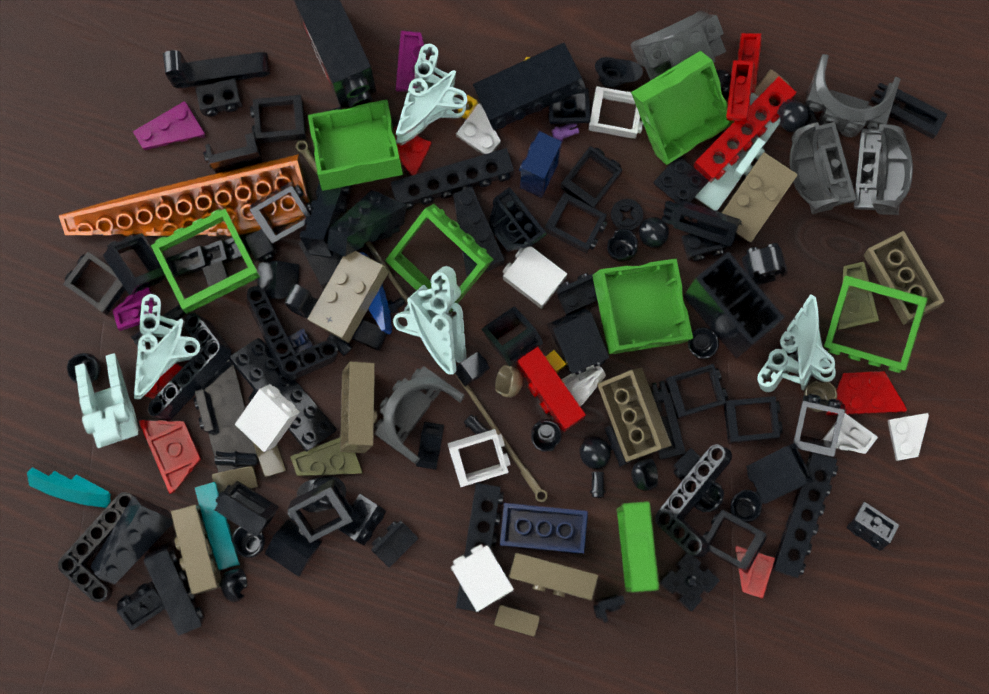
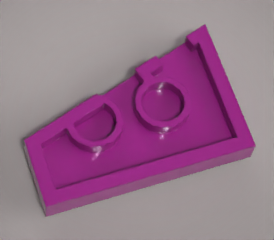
M401 31L396 91L408 92L409 85L415 78V65L420 50L424 46L420 32Z
M185 101L133 131L144 150L165 146L173 142L188 141L191 138L206 137Z

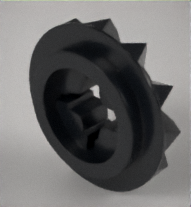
M622 199L612 207L611 219L619 229L634 230L642 222L643 210L636 201ZM632 209L630 214L632 219L627 218L626 220L622 221L623 214L621 213V211L626 213L627 211Z

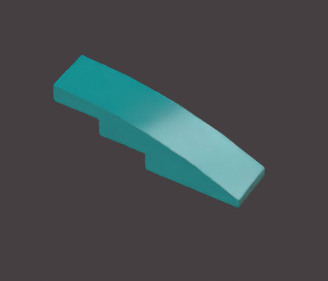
M33 467L27 472L29 486L48 495L87 506L107 508L111 503L110 492L77 474L72 479H69L56 471L48 476Z
M216 482L195 487L201 514L219 571L240 565L235 545L232 542V533L227 518L214 511L218 504L215 500L219 495Z

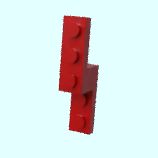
M741 33L738 61L733 60L726 114L727 121H748L751 93L756 91L762 42L761 34Z

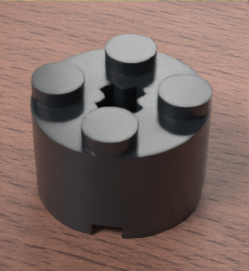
M778 243L769 244L766 248L762 249L758 247L746 250L747 254L742 258L744 270L757 285L775 281V276L781 274V277H784L788 273L783 252Z

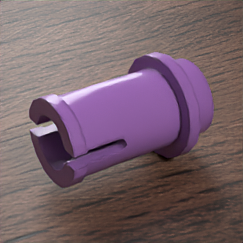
M570 123L561 127L556 126L552 130V135L555 139L563 141L564 138L578 134L579 130L578 128L570 130L577 126L576 123Z

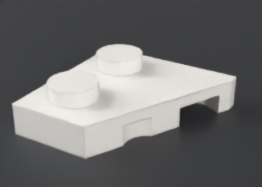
M478 103L469 118H467L456 133V136L484 155L494 152L501 143V140L496 131H493L485 111Z
M594 365L589 366L581 374L575 375L573 373L561 379L580 407L597 388V384L601 383L606 376L600 365L596 367Z
M844 413L836 448L866 454L878 437ZM835 424L822 440L832 441Z
M928 413L888 420L896 461L918 457L929 417Z

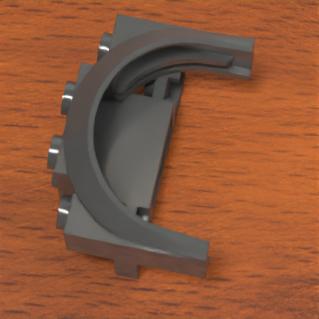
M701 10L660 31L635 40L630 45L637 63L646 68L650 81L699 51H702L712 59L713 63L716 62L714 57L726 52L720 37L724 33L717 15L708 14Z
M822 54L805 95L807 97L805 106L815 112L821 111L818 121L819 125L835 122L837 131L841 132L843 136L856 137L865 125L869 129L879 130L880 124H887L901 79L895 77L893 83L889 82L883 101L871 107L868 105V101L834 90L829 91L825 81V71L829 55Z
M425 366L421 370L418 368L411 377L412 380L408 381L406 378L402 382L398 380L392 389L394 392L391 397H386L380 405V413L384 420L380 419L374 427L376 430L374 434L414 464H417L420 458L405 447L403 443L439 393L443 391L459 403L465 398L464 394ZM426 389L427 394L425 395L420 390ZM396 426L400 428L399 432L396 431Z

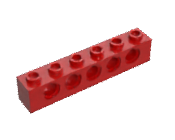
M778 76L749 106L748 121H735L696 160L693 167L710 183L714 179L720 180L726 173L724 169L728 165L733 166L740 159L738 155L743 150L747 152L754 144L752 140L756 136L760 138L768 130L766 126L770 122L774 124L780 118L777 114L779 107L786 100L793 99L797 92ZM775 99L778 101L779 105L772 106L769 103V100ZM755 114H763L765 116V120H758L755 117ZM747 127L751 130V134L745 135L741 129ZM730 141L735 142L738 148L731 149L727 143ZM721 156L724 162L716 163L713 157Z

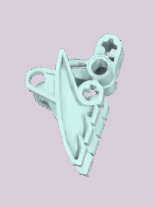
M425 44L420 50L415 65V78L409 85L397 127L396 144L403 145L412 140L430 123L440 117L460 118L466 111L467 95L464 91L453 88L456 71L453 70L448 74L436 68L438 49L433 44ZM428 53H431L429 61L426 60ZM434 72L442 76V79L434 75ZM461 95L464 98V101L454 96ZM463 108L462 112L460 113H454L452 111V109Z
M444 266L432 276V288L428 289L425 285H422L407 299L408 305L404 311L399 312L394 317L393 323L397 330L421 337L437 364L447 374H454L456 372V361L460 363L467 359L465 334L463 333L464 321L462 319L463 311L461 306L454 303L461 295V290L456 282L455 271L451 267ZM451 308L454 309L453 312L456 311L457 313L454 317L451 316L452 313L449 314L448 312ZM398 318H406L408 325H400Z
M153 294L146 295L141 304L140 332L143 336L139 339L134 399H141L147 394L158 379L174 364L189 361L200 351V344L195 338L180 337L183 319L176 321L160 316L161 302L159 297ZM149 300H152L157 305L153 307L152 314L148 313L149 306L145 305L149 303ZM159 321L172 325V329L159 325ZM146 322H152L155 325V327L152 329H147L144 326V324ZM156 337H164L159 343L157 342ZM146 342H149V343H150V346H151V347H150V348H151L150 350H147V349H146V347H145V343H146ZM185 346H193L195 348V352H186Z
M810 294L803 304V308L801 307L795 316V320L793 319L788 326L787 332L785 331L780 339L782 350H773L769 354L768 361L758 374L759 386L765 392L774 391L783 378L799 383L802 390H805L811 376L822 382H830L835 378V360L822 347L816 297ZM794 351H795V353H796L795 355H794V354H791L790 356L787 355L788 353H792V352H794ZM791 372V373L799 374V377L794 376V375H793V376H792V375H789L788 373ZM832 372V375L828 378H825L820 374H828ZM771 376L772 382L767 381L765 384L764 379L768 380Z
M115 353L106 356L111 388L94 393L85 364L75 366L80 405L84 414L82 417L83 424L88 434L93 433L97 448L137 436L139 431L134 407L130 401Z

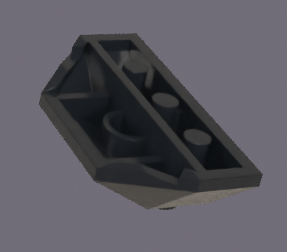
M510 187L493 198L489 226L507 252L530 247L547 235Z

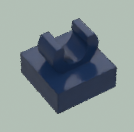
M304 329L288 336L295 353L313 346Z

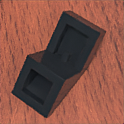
M424 422L417 456L420 460L417 462L416 467L436 470L444 425Z

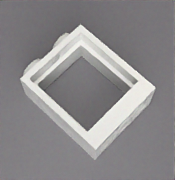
M596 86L588 130L635 139L637 133H641L643 122L639 121L640 114L637 107L632 129L598 123L602 99L635 104L632 94L630 92Z
M495 429L448 443L460 487L508 473L509 458L507 453L503 454L501 447L505 446L502 435H497ZM493 439L500 464L465 474L458 449Z

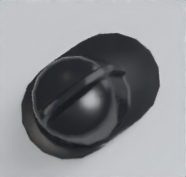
M603 57L595 63V70L599 74V82L609 88H617L626 82L637 81L643 74L642 67L630 60Z
M325 476L304 482L298 489L297 497L331 479H334L345 497L346 488L339 478ZM324 496L302 509L308 512H320L333 509L334 506L328 497Z

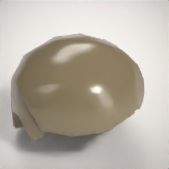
M503 365L496 377V392L508 398L516 396L522 388L523 376L517 368Z
M817 381L808 385L803 396L815 394L824 400L837 399L838 396L836 388L830 382ZM810 408L815 412H824L823 410Z

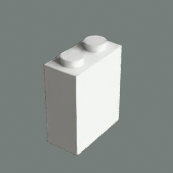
M532 246L522 248L516 253L515 257L517 259L513 264L509 263L504 268L503 280L542 309L559 288L558 286L566 279L567 273Z
M269 384L258 390L235 425L263 452H266L277 445L300 411L295 408L292 402L281 395L276 387Z
M482 544L472 549V555L465 558L462 555L454 560V566L451 567L476 611L481 610L514 590L489 547H483Z

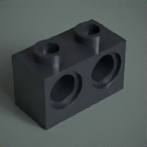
M235 79L195 87L199 108L203 116L213 117L218 115L219 112H235L238 108L243 107L238 84ZM227 94H234L231 100H225ZM214 98V102L212 104H205L207 99Z

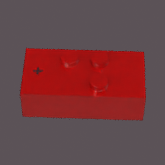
M536 347L517 360L518 369L529 383V391L534 397H539L542 402L539 404L545 414L550 413L563 433L585 418L586 414L539 347Z

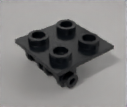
M679 157L672 161L653 184L677 204H680L682 200L691 203L692 199L709 181L683 158Z

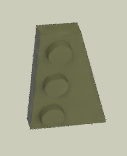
M864 262L843 267L842 284L845 275L869 282ZM849 286L838 323V331L879 321L871 291Z
M340 438L316 446L308 452L303 451L290 456L297 476L363 474L356 453L340 452Z

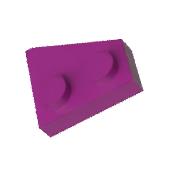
M150 287L127 296L123 303L112 310L119 331L140 325L142 300L146 295L152 294ZM149 300V303L145 305L149 306L148 313L152 314L155 304L152 300Z

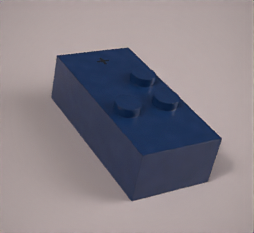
M539 131L535 141H532L528 149L526 159L523 160L519 171H521L520 189L540 198L543 197L559 164L562 141Z
M504 503L500 545L585 554L588 511Z

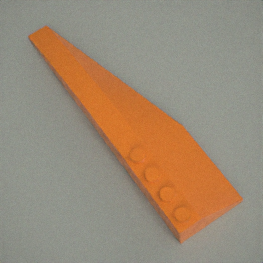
M294 155L121 197L61 214L59 219L65 235L103 234L111 236L112 234H124V236L143 233L144 236H171L177 229L187 228L195 220L211 216L210 214L215 210L226 209L238 234L241 235L261 229L249 210L251 204L291 181L295 185H300L304 192L303 198L306 203L310 201L299 155ZM291 193L263 208L274 227L293 223L305 216ZM225 221L197 234L232 236Z

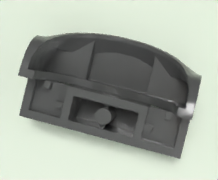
M817 122L796 130L791 137L790 170L798 174L793 183L800 196L809 204L811 213L832 210L834 206L855 202L856 197L835 122L820 126Z
M880 124L879 130L862 129L854 208L876 210L878 214L899 215V206L910 190L913 177V161L906 135L901 127L888 124Z

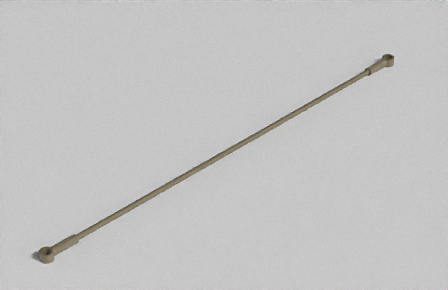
M304 140L298 141L296 144L297 151L303 154L313 171L318 174L315 158L310 152L307 142ZM304 144L306 145V148L304 150H300L299 146ZM365 242L378 263L382 264L389 271L387 276L408 305V296L371 242ZM462 384L491 428L496 430L497 435H502L469 385L465 387ZM502 435L504 447L535 493V499L538 502L546 501L547 492L540 488L530 471L524 467ZM539 492L545 494L543 500L538 499L537 494Z

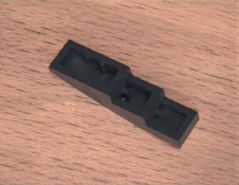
M241 234L239 236L250 255L251 251L245 240L246 235ZM231 238L225 241L219 240L206 246H197L166 258V261L174 278L201 271L203 267L219 261L227 263L239 259L242 255L234 239Z

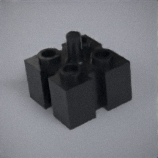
M685 553L675 563L678 569L675 572L669 570L658 583L670 594L676 592L680 596L677 601L688 611L692 612L703 600L699 595L703 591L709 593L720 580L708 569L700 570L698 566L701 562L693 555Z

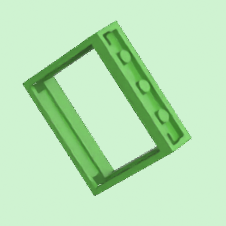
M433 204L424 209L385 261L416 291L422 285L431 289V281L401 254L427 219L431 220L478 264L459 287L461 295L454 302L458 304L494 259L486 253V249L481 248L475 242L471 235L466 234L456 221L451 220L443 209H439Z
M226 209L215 210L210 214L211 216L205 219H197L191 226L179 228L174 231L173 235L167 238L161 237L155 241V244L151 245L182 310L186 314L260 278ZM225 221L248 268L185 299L162 252Z
M845 275L824 347L829 348L828 352L840 355L843 352L849 354L848 358L857 361H860L861 358L867 359L870 365L880 367L881 364L889 366L888 370L901 373V370H907L928 298ZM849 286L918 304L901 362L833 343Z

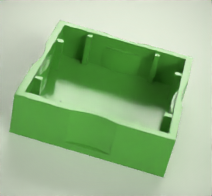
M702 51L697 52L631 92L653 151L666 165L689 152L697 144L712 138L734 123L733 121H727L728 104L722 95L720 81L713 60Z
M387 99L361 104L349 109L331 110L308 115L311 137L315 148L314 155L322 191L403 175Z
M677 259L649 262L641 266L600 269L592 275L608 355L681 344L693 339L688 311L683 301L682 283Z
M649 502L623 504L617 508L625 592L657 590L658 580Z

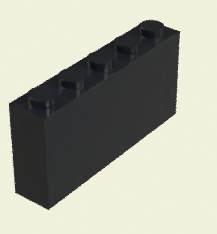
M565 42L473 84L493 131L504 128L512 122L521 120L534 112H539L545 107L559 103L563 99L576 95L586 89Z

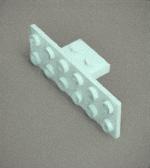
M754 93L751 94L750 105L758 98ZM755 114V117L758 120H765V116L763 114ZM780 118L774 124L770 122L766 126L768 130L760 138L756 136L752 140L754 143L747 152L743 150L738 155L740 159L733 166L728 165L724 169L726 173L720 180L714 179L712 183L708 182L694 198L710 209L717 211L742 175L747 176L753 168L751 165L752 161L755 158L758 160L765 151L762 147L779 125ZM743 127L741 129L745 135L751 134L749 128ZM730 141L727 143L731 149L738 148L735 142ZM721 156L713 157L716 163L724 162Z

